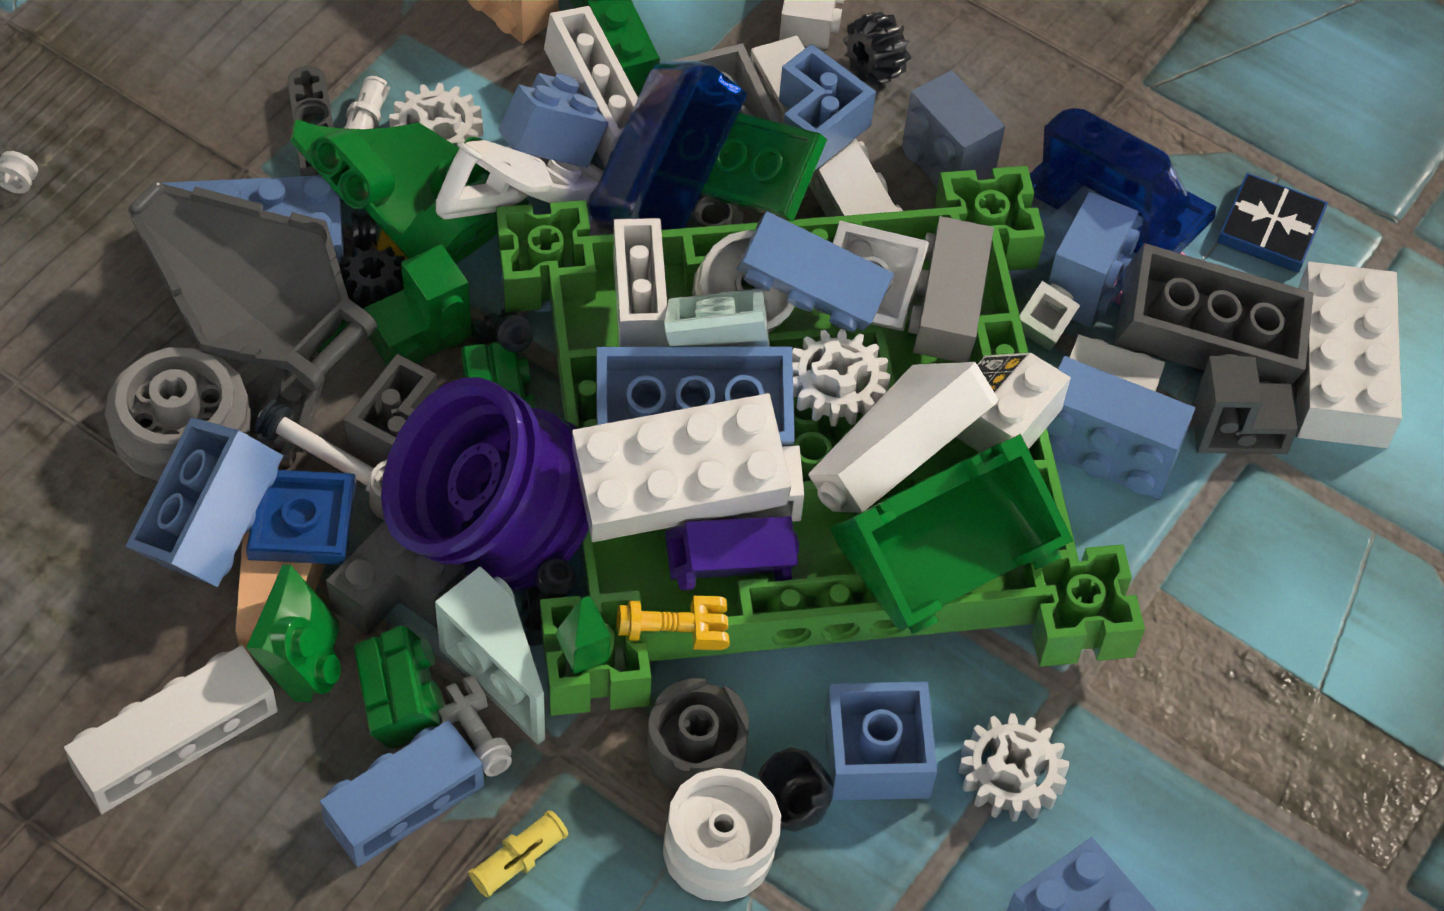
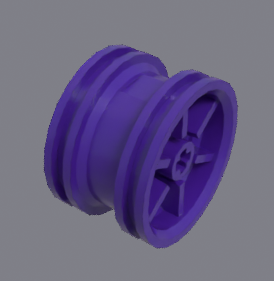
M481 377L461 378L443 385L428 395L410 414L398 432L389 452L382 479L381 501L384 520L391 535L402 547L440 564H463L465 566V575L467 576L478 567H481L493 579L495 577L503 579L512 591L519 592L536 587L535 576L541 564L552 559H563L568 562L585 539L589 530L572 450V430L580 428L551 412L540 408H531L516 393Z

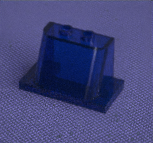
M1079 108L1061 111L1044 126L1043 161L1030 173L1034 197L1058 210L1084 185L1109 200L1139 211L1138 216L1142 217L1143 220L1142 225L1137 229L1140 231V236L1133 250L1134 253L1137 254L1144 243L1181 253L1215 219L1217 206L1187 191L1169 156L1157 147L1093 113Z

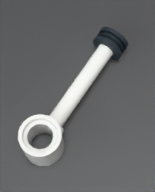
M274 399L271 400L259 413L254 431L262 434L263 437L266 436L270 441H274L280 435L340 471L355 474L356 480L366 485V491L369 492V506L372 512L384 520L381 492L383 473L387 460L380 462L375 468L369 466L290 420L291 409L286 406L283 407V404L279 405V402Z

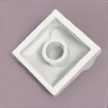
M839 221L833 244L894 273L871 325L904 331L929 242ZM814 308L817 312L826 314V313H824V312H822V311H820V310Z

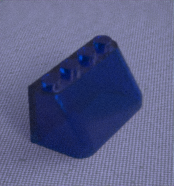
M663 61L655 65L647 75L644 87L627 118V123L614 150L609 156L608 163L596 189L591 194L589 205L593 220L611 231H614V219L660 218L661 230L685 228L748 93L714 66L699 61Z

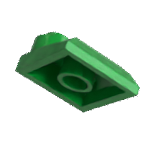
M282 565L246 649L294 702L311 703L314 694L328 693L340 677L341 664L333 649L340 621L291 565Z

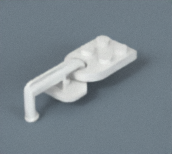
M486 140L470 141L466 144L459 142V150L452 161L436 199V213L443 219L496 212V207L514 206L528 196L548 203L586 200L587 203H596V201L616 198L622 183L591 163L586 168L532 156L514 150L511 146L505 147ZM475 163L490 172L486 184L465 186Z

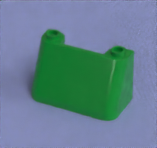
M1021 434L980 451L829 528L840 550L897 629L909 628L911 634L918 633L939 622L935 613L943 609V606L1018 566L1031 562L1035 570L1044 567L1062 557L1058 550L1059 548L1074 541Z

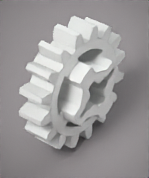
M438 83L435 91H429L425 84L420 85V94L418 95L406 91V103L395 101V113L389 115L390 127L419 122L457 147L459 142L464 143L469 137L479 138L484 133L481 107L474 106L473 96L469 94L461 98L460 87L457 86L452 88L450 92L444 91L443 83Z
M845 329L839 330L837 338H831L826 330H821L818 342L807 336L803 340L802 349L794 348L792 350L793 397H798L796 408L799 411L809 407L812 408V420L814 421L819 420L822 415L829 416L831 426H836L839 417H845L850 425H855L857 413L860 412L864 416L888 391L890 374L886 373L888 366L887 358H877L879 346L877 344H872L868 347L863 346L864 335L860 333L853 340L846 339Z
M1010 713L1008 722L1004 725L995 716L990 717L987 730L979 725L975 726L971 736L972 740H965L961 752V755L964 757L961 758L958 773L967 775L962 788L964 792L974 790L978 792L974 802L977 808L986 802L993 805L991 816L997 818L1003 809L1009 811L1012 822H1017L1022 810H1026L1027 814L1032 819L1038 817L1041 805L1051 810L1057 798L1056 794L1062 795L1067 782L1063 777L1066 776L1069 768V761L1060 759L1065 746L1063 743L1050 744L1049 741L1053 732L1050 727L1040 733L1034 730L1036 725L1035 718L1030 717L1024 726L1018 724L1016 714ZM991 748V757H988L986 764L982 765L981 757ZM1042 770H1045L1046 778L1037 787L1035 784L1037 777H1039Z

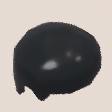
M790 747L776 752L764 763L758 772L761 782L774 795L781 813L780 829L795 832L816 825L823 819L832 801L833 782L822 764L808 751Z

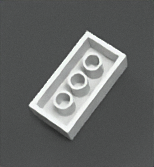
M1308 261L1298 287L1313 292L1314 296L1306 370L1297 379V438L1388 449L1402 420L1397 272Z
M770 393L572 430V450L592 542L675 527L687 521H706L787 505L792 485Z

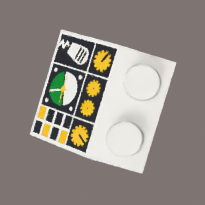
M1032 353L985 355L977 365L999 400L992 408L957 435L956 438L980 452L1021 434L1029 449L1062 410L1071 377Z

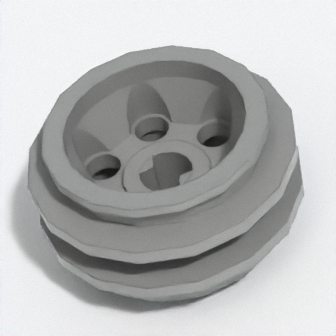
M168 347L146 354L121 372L108 392L105 417L118 457L135 473L159 481L191 417L237 429L249 436L251 410L248 405V395L240 374L223 358L204 353L200 349ZM203 399H206V400L211 401V402H213V403H212V404L205 403V402L203 401ZM142 419L153 421L148 428H143L140 425Z

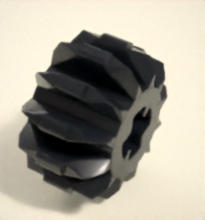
M871 12L862 15V18L856 19L853 23L847 25L848 35L843 38V42L847 46V52L844 56L848 57L851 62L850 71H857L858 78L863 82L868 81L871 85H882L891 82V79L897 78L900 74L906 72V62L911 59L906 46L910 41L904 38V26L896 24L894 15H885L883 12Z
M374 243L371 244L367 251L354 247L352 257H341V262L339 263L348 298L363 309L404 290L401 262L405 261L404 256H395L391 246L382 251H378Z

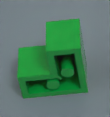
M442 244L401 262L404 290L363 308L377 323V329L368 338L387 366L397 354L419 364L425 357L445 348H453L461 344L466 338L472 336L469 282Z

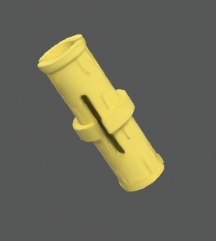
M548 810L544 813V816L519 835L510 834L502 840V848L477 867L469 870L468 875L483 896L489 898L493 895L494 891L520 871L527 873L533 869L537 858L559 841L569 836L567 828L553 811Z

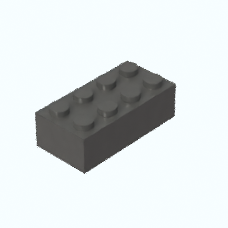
M1144 243L1125 269L1114 345L1203 371L1209 356L1234 354L1244 357H1256L1259 381L1292 385L1306 370L1314 293Z

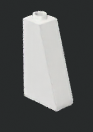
M976 362L912 365L813 468L808 476L818 489L819 499L832 512L861 513L992 408L999 399Z

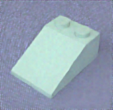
M763 288L671 298L668 301L664 326L670 347H770Z
M478 567L435 601L439 649L467 677L473 675L484 693L539 745L545 740L544 692L517 611L514 594L500 577L493 579L484 569Z

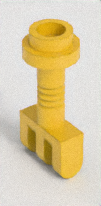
M693 596L690 605L691 612L677 613L641 611L640 601H628L627 605H619L617 609V635L626 636L628 641H639L641 631L692 632L693 650H724L730 646L729 634L723 632L728 629V617L723 614L727 611V600L720 596Z

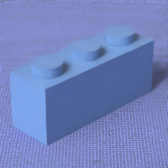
M768 211L759 220L736 269L746 274L744 280L756 288H763L764 291H770L771 287L787 294L786 300L795 307L809 312L816 308L830 315L829 322L849 332H855L856 328L863 331L871 325L894 275L893 272Z
M449 720L436 728H425L413 738L411 744L395 754L387 753L380 756L370 765L365 773L352 781L344 780L334 785L327 792L325 798L320 800L324 823L358 868L484 787L483 764Z

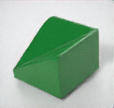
M589 596L584 597L574 607L556 632L557 640L574 674L606 663L610 657V633L593 598L590 599Z

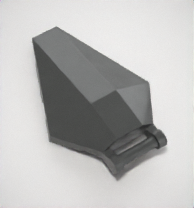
M160 180L151 184L129 206L128 211L133 224L200 350L204 353L289 370L296 375L304 386L312 391H316L325 382L324 375L362 337L368 338L378 327L371 315L348 298L325 220L294 212L291 213L290 217L264 211L263 205L260 203L199 187H194L192 192L162 184ZM343 319L349 324L312 362H309L308 360L337 331Z

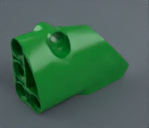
M297 119L293 122L290 142L347 205L355 209L363 208L408 259L442 244L455 264H457L497 235L496 212L453 219H443L437 215L436 199L459 148L421 123L417 122L388 128L349 129L318 126ZM469 137L465 140L464 143L466 144L470 141H480L483 139L478 137ZM475 163L465 186L486 184L490 172ZM525 198L514 206L529 205V201Z

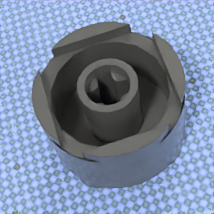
M700 678L678 681L660 693L649 716L647 757L654 774L674 794H676L681 784L697 773L716 768L743 771L749 733V716L743 701L730 688L723 685L722 689L718 686L707 684V679Z

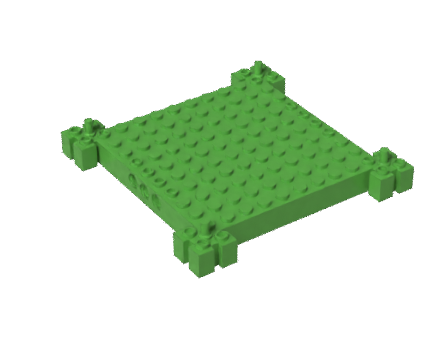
M1028 166L993 168L991 179L978 180L975 170L940 172L934 209L796 219L793 222L786 220L831 243L834 241L839 221L925 240L926 233L935 234L940 216L994 227L977 335L969 362H976L978 364L985 355L1028 353L1009 274L1011 270L1037 268L1045 238L1038 207L1031 208L1034 190ZM586 200L550 203V214L533 215L532 204L496 207L497 241L500 268L502 269L505 312L542 309V300H550L564 420L573 423L579 428L596 426L597 347H619L613 260L614 234L590 236ZM758 223L661 230L667 306L671 298L693 296L692 289L695 273L715 244L729 234L747 230L754 231ZM924 260L922 269L928 270L929 261ZM744 278L741 279V286L744 290L755 289ZM794 307L790 316L768 333L769 346L792 347V350L794 348L802 349L805 337L808 336L815 342H818L820 331L826 330L831 338H837L841 328L829 322L830 315L819 313L814 308L812 312ZM909 310L908 317L911 315L912 310ZM908 317L904 331L869 325L863 331L857 328L855 332L846 331V339L853 340L860 333L864 335L863 346L868 347L872 344L879 346L877 358H887L888 360L886 372L890 374L888 390L912 365L960 362L913 353L916 334L908 333ZM793 397L795 438L793 446H800L804 502L801 521H792L793 530L799 540L798 565L791 567L792 580L775 581L774 574L696 578L693 590L682 591L679 588L678 580H671L665 531L673 527L592 542L590 531L588 530L585 539L580 545L586 597L593 598L610 633V657L608 662L576 674L573 673L557 640L556 632L562 622L579 603L580 596L540 600L541 635L544 662L546 663L551 716L590 712L591 698L609 697L610 710L650 706L651 672L649 662L1034 624L1031 633L1039 667L1078 663L1083 649H1092L1095 653L1096 661L1134 658L1145 631L1137 595L1126 596L1132 575L1124 544L1085 548L1082 560L1079 561L1074 541L1059 548L1058 550L1062 557L1044 567L1035 570L1031 562L1018 566L943 606V609L935 613L939 620L936 624L915 634H911L909 628L898 630L840 550L829 529L833 525L857 514V512H832L819 499L818 489L808 476L813 468L855 425H850L845 417H839L836 426H831L829 416L822 415L819 420L814 421L812 420V408L809 407L802 411L796 408L798 397ZM860 412L857 413L856 424L863 417ZM1046 428L1029 448V451L1073 538ZM955 437L873 505L978 453V451ZM693 596H720L727 600V611L723 614L728 617V629L723 632L729 634L730 646L724 650H693L692 632L641 631L639 641H628L626 636L617 635V609L619 605H627L628 601H640L641 611L677 613L691 612L690 605Z

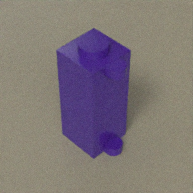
M792 516L687 521L665 531L671 580H678L679 588L682 591L693 590L696 578L774 574L775 581L792 580L791 567L798 565L799 540L793 530Z

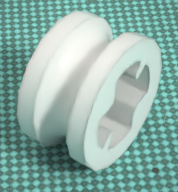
M6 151L2 153L0 157V186L17 194L28 192L31 188L32 180L38 174L37 165L28 156L19 152Z

